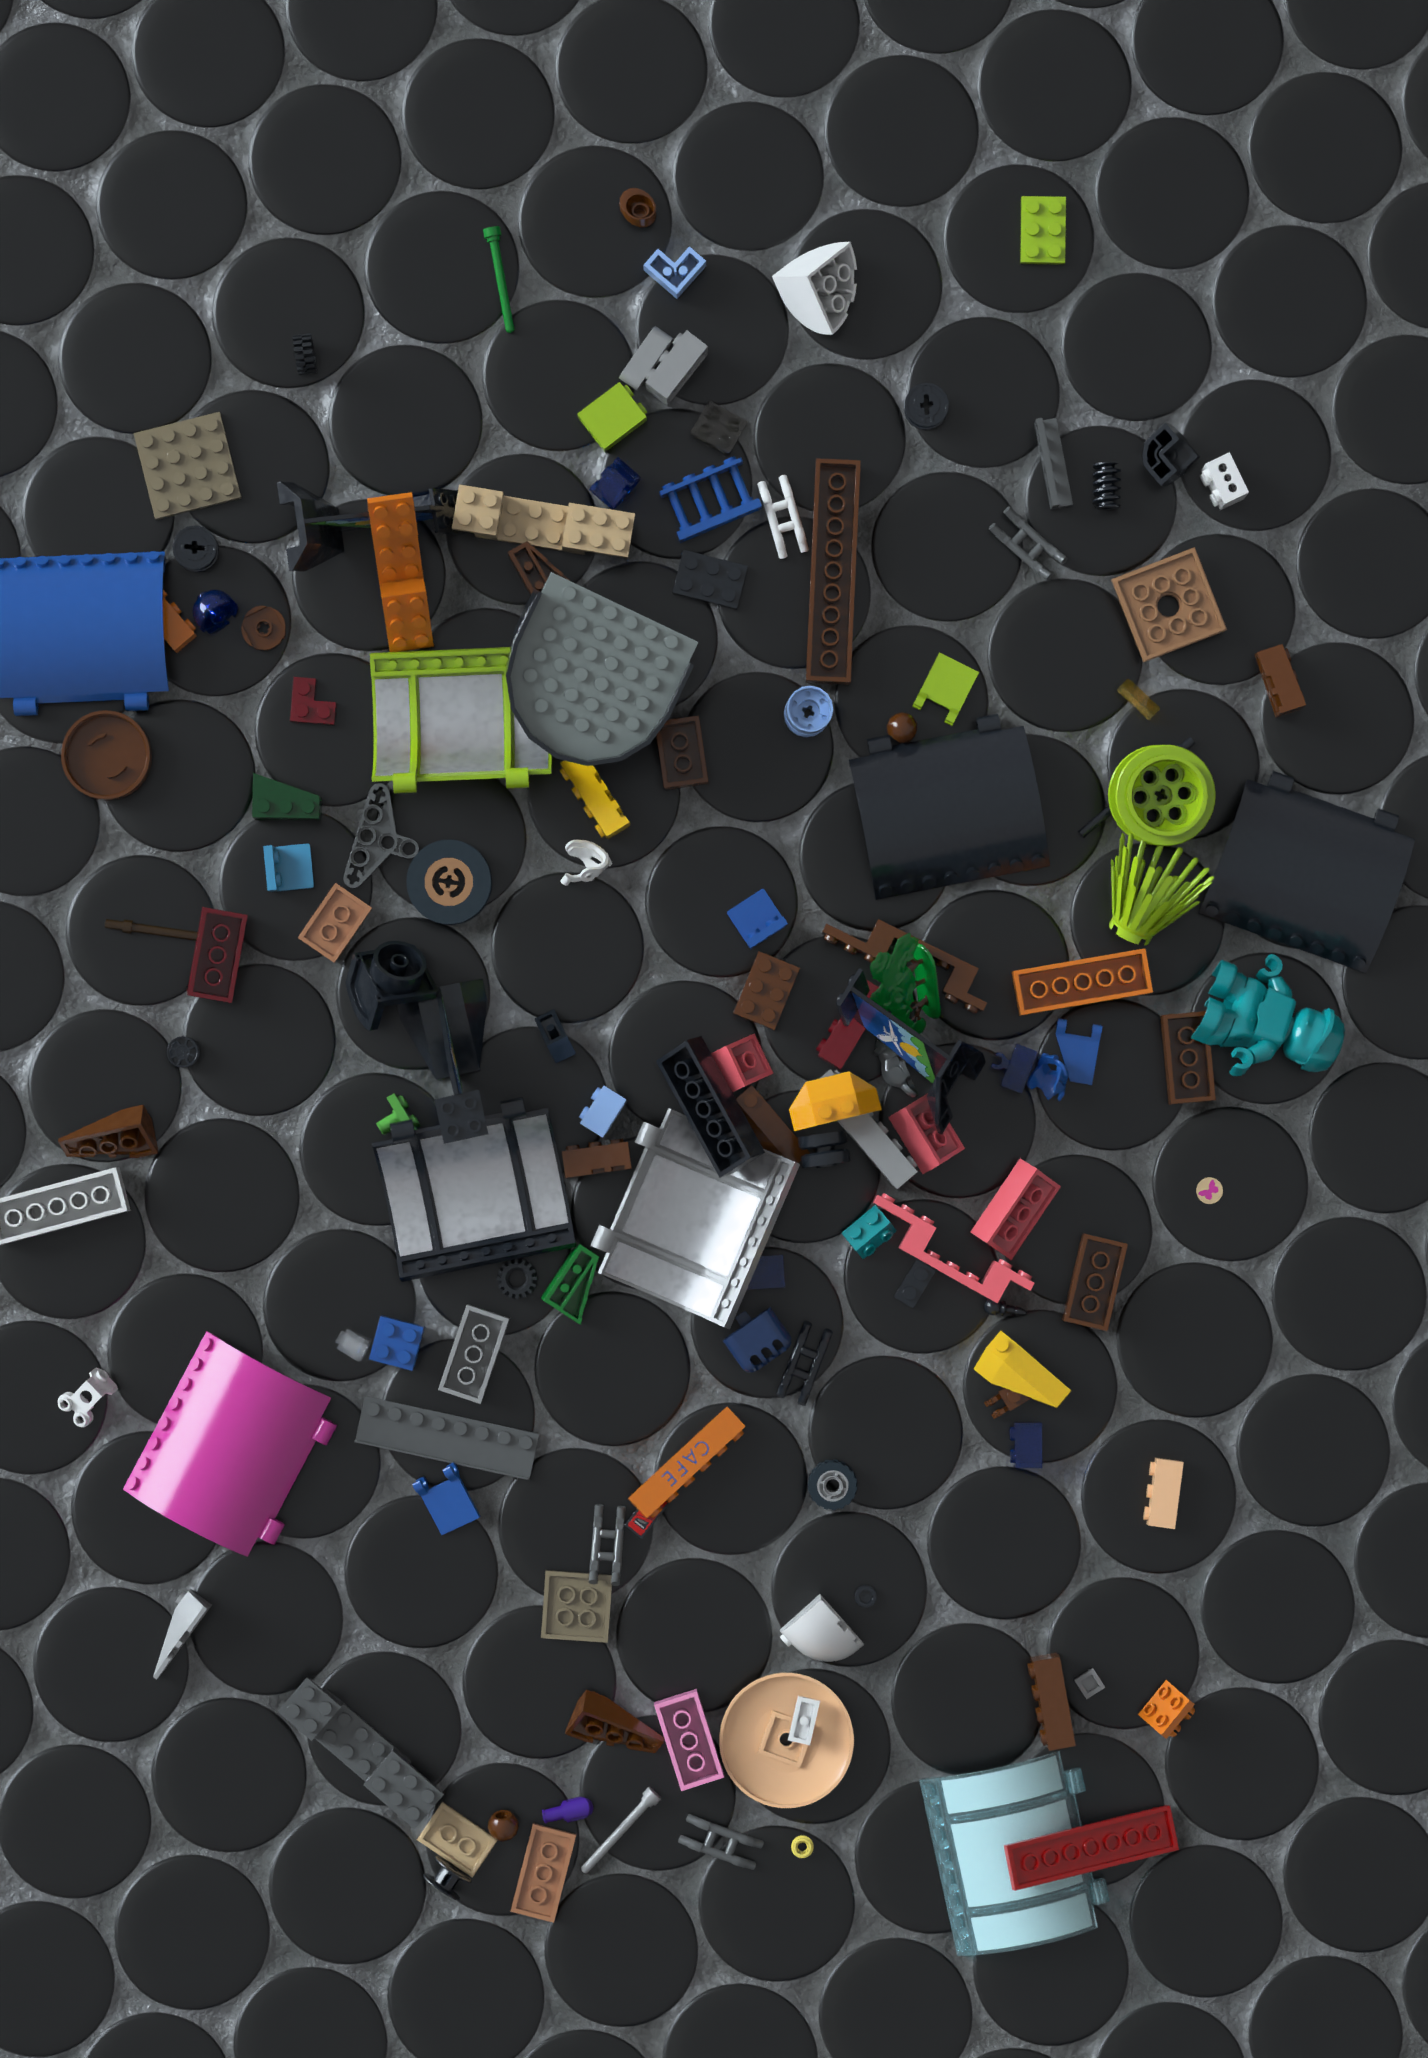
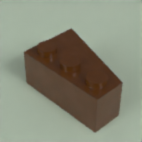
M528 541L508 551V557L530 595L533 588L542 591L550 572L569 580Z
M1283 644L1257 652L1255 658L1275 718L1301 710L1306 706L1304 695L1298 685L1297 674L1294 669L1292 670L1289 662L1291 657L1288 649H1284Z
M622 1138L610 1140L611 1144L602 1145L601 1142L588 1143L589 1148L580 1149L579 1145L566 1146L567 1151H562L565 1178L632 1169L629 1142H624Z

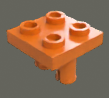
M1165 1680L1138 1715L1167 1739L1169 1736L1175 1737L1177 1735L1174 1730L1180 1732L1181 1726L1179 1723L1183 1718H1191L1188 1712L1192 1715L1194 1714L1195 1709L1193 1706L1195 1704L1170 1682Z

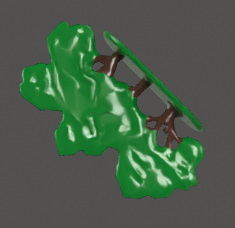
M907 933L897 940L891 955L888 952H880L875 960L872 961L870 965L872 977L881 982V985L871 994L870 999L886 1011H890L893 1016L920 1034L926 1028L925 1019L919 1017L921 1009L932 1019H937L941 1015L935 961L928 949L918 943L919 939L911 937V934ZM908 962H912V965L907 966L906 964ZM915 988L917 989V997L919 1002L913 999V991ZM918 1007V1009L915 1010V1012H917L912 1019H909V1015L912 1012V1010Z

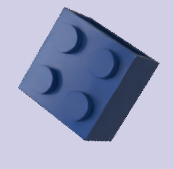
M383 1315L380 1316L369 1360L413 1371L425 1326Z

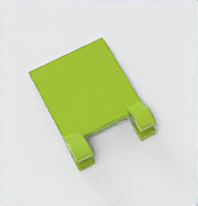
M939 652L912 707L921 710L925 700L929 699L949 709L944 723L952 726L979 672Z

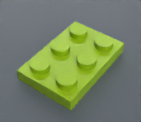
M1022 196L1020 264H1065L1066 197Z

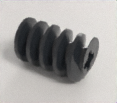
M1099 462L1093 464V468L1098 470L1093 473V477L1099 479L1093 482V486L1099 488L1093 491V495L1098 497L1093 499V504L1098 506L1095 509L1110 510L1121 507L1120 504L1114 503L1115 500L1121 498V496L1114 494L1115 491L1121 490V487L1115 485L1116 482L1121 481V478L1115 477L1116 473L1121 472V469L1115 468V465L1118 463Z

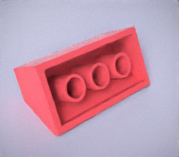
M1020 1158L976 1222L971 1233L1012 1260L1061 1186Z

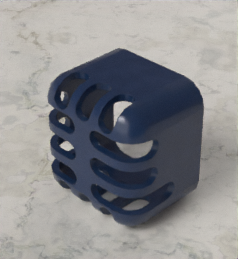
M771 1307L751 1319L746 1311L735 1317L741 1327L723 1339L724 1344L740 1367L748 1373L758 1371L785 1352L791 1345L790 1334ZM775 1339L780 1340L783 1344V1347L779 1350H776L772 1345ZM764 1347L769 1348L772 1352V1355L768 1358H765L761 1352ZM757 1355L761 1363L754 1366L750 1357Z

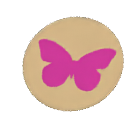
M1208 1177L1198 1183L1196 1193L1203 1203L1213 1204L1222 1197L1223 1187L1217 1179Z

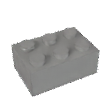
M688 330L684 334L679 333L672 342L674 345L670 352L666 350L659 359V366L656 369L652 368L645 377L647 379L645 381L646 390L666 406L669 405L708 355V346Z

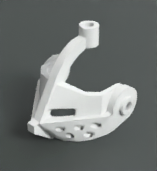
M571 840L565 846L567 853L570 856L581 859L586 869L578 875L565 873L561 883L568 886L570 882L592 881L608 866L612 865L608 853L593 842ZM592 857H595L596 859H598L599 861H601V863L598 864V863H596L595 861H593L591 858H592Z

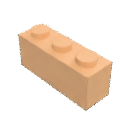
M1155 1458V1461L1150 1463L1149 1475L1152 1476V1484L1147 1485L1146 1498H1150L1149 1507L1145 1506L1143 1520H1147L1146 1524L1148 1526L1175 1529L1184 1462Z

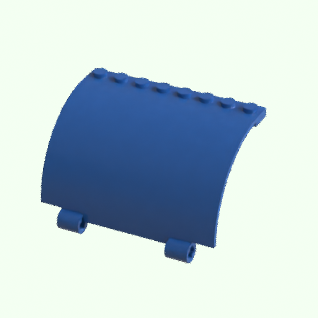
M165 551L0 558V698H13L15 716L38 715V703L124 700L126 711H148V692L169 691L163 624Z

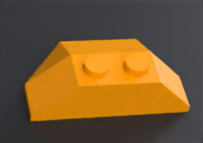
M850 1071L805 1082L789 1108L794 1131L882 1110L877 1089Z

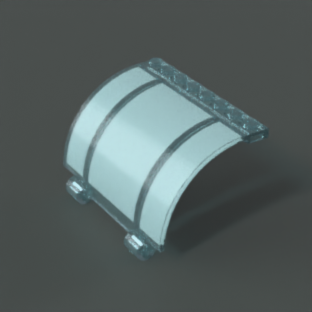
M1056 1751L1031 1760L994 1769L946 1777H928L919 1780L957 1956L983 1955L1019 1950L1063 1940L1098 1928L1093 1905L1104 1904L1110 1901L1105 1878L1093 1879L1092 1872L1015 1891L1012 1890L1004 1845L1082 1826L1075 1794L1086 1791L1081 1768L1064 1771L1060 1751Z

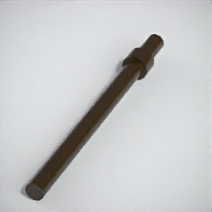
M106 919L105 928L122 930V933L129 934L138 932L196 941L198 933L133 923L132 920L125 919L124 921Z

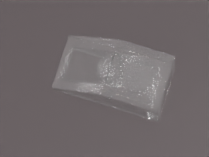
M349 1328L346 1332L341 1331L336 1340V1343L339 1344L337 1349L358 1362L363 1360L372 1342L371 1339Z

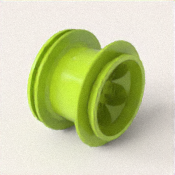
M1151 745L1133 751L1116 767L1108 789L1110 811L1120 829L1128 836L1129 832L1134 835L1133 839L1141 842L1142 840L1147 842L1146 844L1158 846L1177 845L1195 837L1208 823L1213 813L1216 799L1213 777L1205 763L1191 751L1175 745ZM1170 768L1175 772V778L1172 781H1168L1165 776L1166 771ZM1148 770L1153 774V780L1150 783H1146L1143 779L1144 773ZM1181 787H1185L1188 790V796L1183 800L1178 796V791ZM1163 790L1162 795H1164V799L1157 801L1155 792ZM1137 791H1141L1144 795L1143 802L1139 804L1134 800V795ZM1173 807L1177 808L1179 812L1175 820L1169 817V810ZM1151 809L1157 814L1153 822L1147 819V812Z

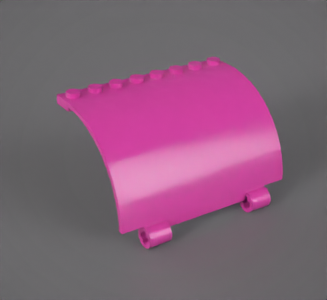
M206 1331L123 1490L179 1525L248 1557L258 1537L275 1545L285 1526L284 1523L275 1519L315 1442L327 1445L337 1427L335 1423L322 1417L331 1397L277 1372L227 1344L216 1335Z

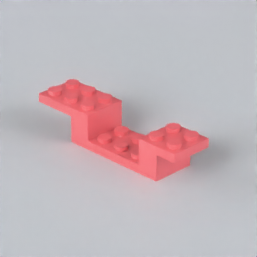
M885 1193L881 1196H875L872 1203L911 1224L898 1246L899 1249L984 1297L991 1299L995 1303L999 1302L1010 1280L1031 1291L1034 1282L1030 1281L1032 1276L1021 1270L1018 1273L1012 1271V1265L1002 1259H999L998 1262L992 1261L982 1281L979 1283V1277L968 1271L966 1274L959 1272L960 1267L947 1260L945 1264L939 1260L941 1256L929 1249L927 1252H924L936 1230V1227L933 1226L934 1221L924 1215L918 1218L913 1215L915 1210L904 1204L901 1207L895 1205V1199Z

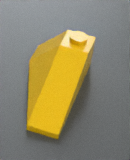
M1002 1331L986 1347L974 1367V1370L991 1384L1001 1386L1055 1408H1058L1071 1392L1067 1386Z

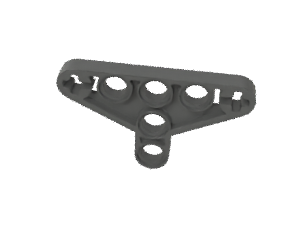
M382 783L373 785L369 791L345 869L344 883L353 889L359 888L391 854L406 859H413L420 849L415 840L397 835L390 791ZM380 788H383V792L386 793V796L381 797L379 800V804H384L383 808L373 804L370 805L371 800L376 802L377 796L374 794V791H379ZM370 809H377L380 816L376 821H370L367 818V813ZM364 830L372 831L373 838L370 842H363L360 836ZM386 836L394 839V845L390 849L382 846V840ZM406 843H413L416 850L412 855H406L403 852V847ZM363 851L366 853L367 858L364 863L355 862L354 855L356 852ZM351 864L361 868L364 867L363 872L358 870L357 877L360 880L359 882H354V885L350 884L351 880L348 879V876L353 875L355 870L350 868Z

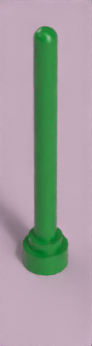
M500 226L488 227L483 229L484 239H487V243H490L505 329L508 333H512L514 331V324L498 242L502 236Z

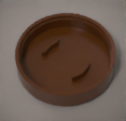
M103 710L89 713L71 726L63 740L61 762L68 780L76 789L91 798L111 801L132 794L144 783L152 764V749L146 733L133 719L116 711Z

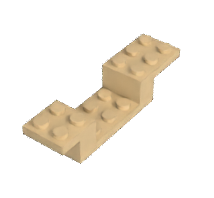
M459 484L452 530L470 532L479 538L515 544H523L528 541L534 547L585 555L586 551L628 558L635 513L569 503V506L504 496L502 491Z

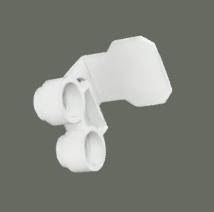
M93 1369L89 1373L90 1378L75 1393L65 1392L58 1398V1407L66 1412L73 1410L75 1412L73 1420L79 1427H86L93 1421L91 1409L105 1394L112 1395L118 1390L117 1385L109 1378L108 1373L102 1369ZM82 1391H89L91 1393V1402L81 1394Z

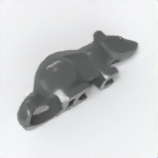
M877 1038L874 1055L879 1056L881 1074L884 1081L892 1087L901 1088L911 1097L917 1096L918 1093L904 1060L900 1062L899 1056Z

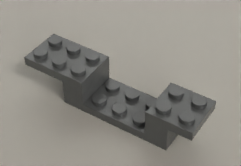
M309 1677L303 1681L278 1711L279 1714L311 1741L315 1738L365 1781L364 1786L414 1829L444 1795L440 1789L410 1765L412 1761L330 1690L326 1689L324 1691Z

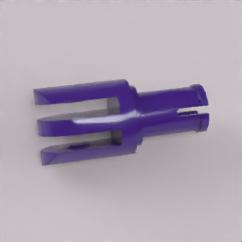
M584 1797L563 1800L561 1806L543 1809V1820L545 1824L561 1819L568 1823L582 1820L592 1814L593 1804L592 1801Z

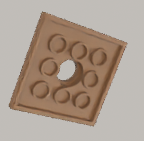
M1195 547L1111 580L1143 663L1227 631ZM1163 596H1172L1178 601L1179 610L1174 616L1166 617L1159 612L1157 605L1159 599Z

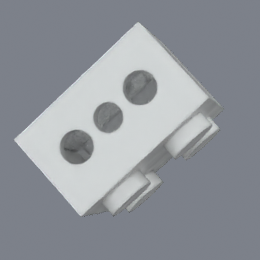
M1230 452L1206 463L1202 468L1201 481L1205 487H1209L1212 493L1210 494V499L1215 507L1218 506L1220 510L1243 500L1249 493Z

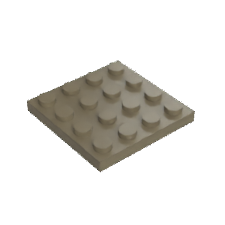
M220 412L134 433L156 520L242 499Z

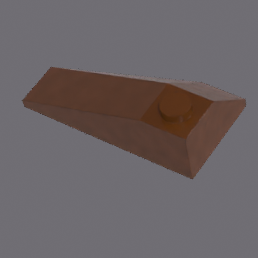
M752 1085L736 1098L763 1149L796 1163L801 1161V1157L804 1154L810 1153L808 1150L799 1149L798 1138Z
M144 1105L122 1109L58 1139V1143L67 1157H94L96 1154H109V1158H116L117 1154L129 1155L130 1158H140L158 1154L153 1122Z

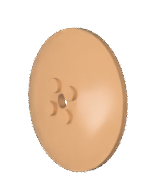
M783 1672L756 1679L734 1697L722 1719L719 1746L722 1762L728 1775L743 1793L755 1801L771 1807L796 1808L820 1800L839 1784L851 1762L854 1734L851 1719L844 1704L829 1687L803 1674ZM798 1695L820 1700L810 1745L793 1741L789 1745H783L780 1742V1736L783 1733L790 1732Z

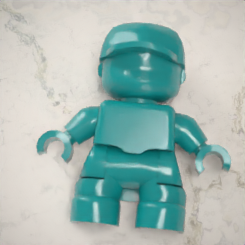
M1275 954L1267 956L1265 965L1272 972H1268L1265 968L1260 969L1256 974L1258 980L1246 977L1243 973L1238 972L1235 964L1221 960L1212 972V976L1217 978L1208 994L1224 999V1001L1221 1002L1211 997L1208 998L1204 1005L1207 1007L1206 1013L1191 1039L1209 1046L1236 1047L1231 1055L1233 1058H1239L1242 1064L1236 1063L1229 1071L1232 1076H1242L1251 1064L1270 1060L1282 1044L1286 1058L1300 1064L1301 1070L1322 1072L1326 1071L1335 1062L1344 1041V1023L1335 1015L1334 1010L1330 1008L1324 1009L1323 1012L1312 1008H1303L1293 1016L1296 1001L1292 998V990L1282 976H1278L1283 966L1278 956ZM1260 981H1262V982H1264V983H1268V984H1267L1268 989H1267V988L1265 987V985L1262 984Z

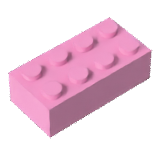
M694 1689L654 1702L681 1791L724 1778V1772L698 1690Z

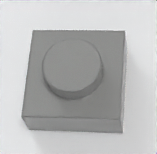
M1093 1668L1074 1679L1086 1699L1105 1688Z

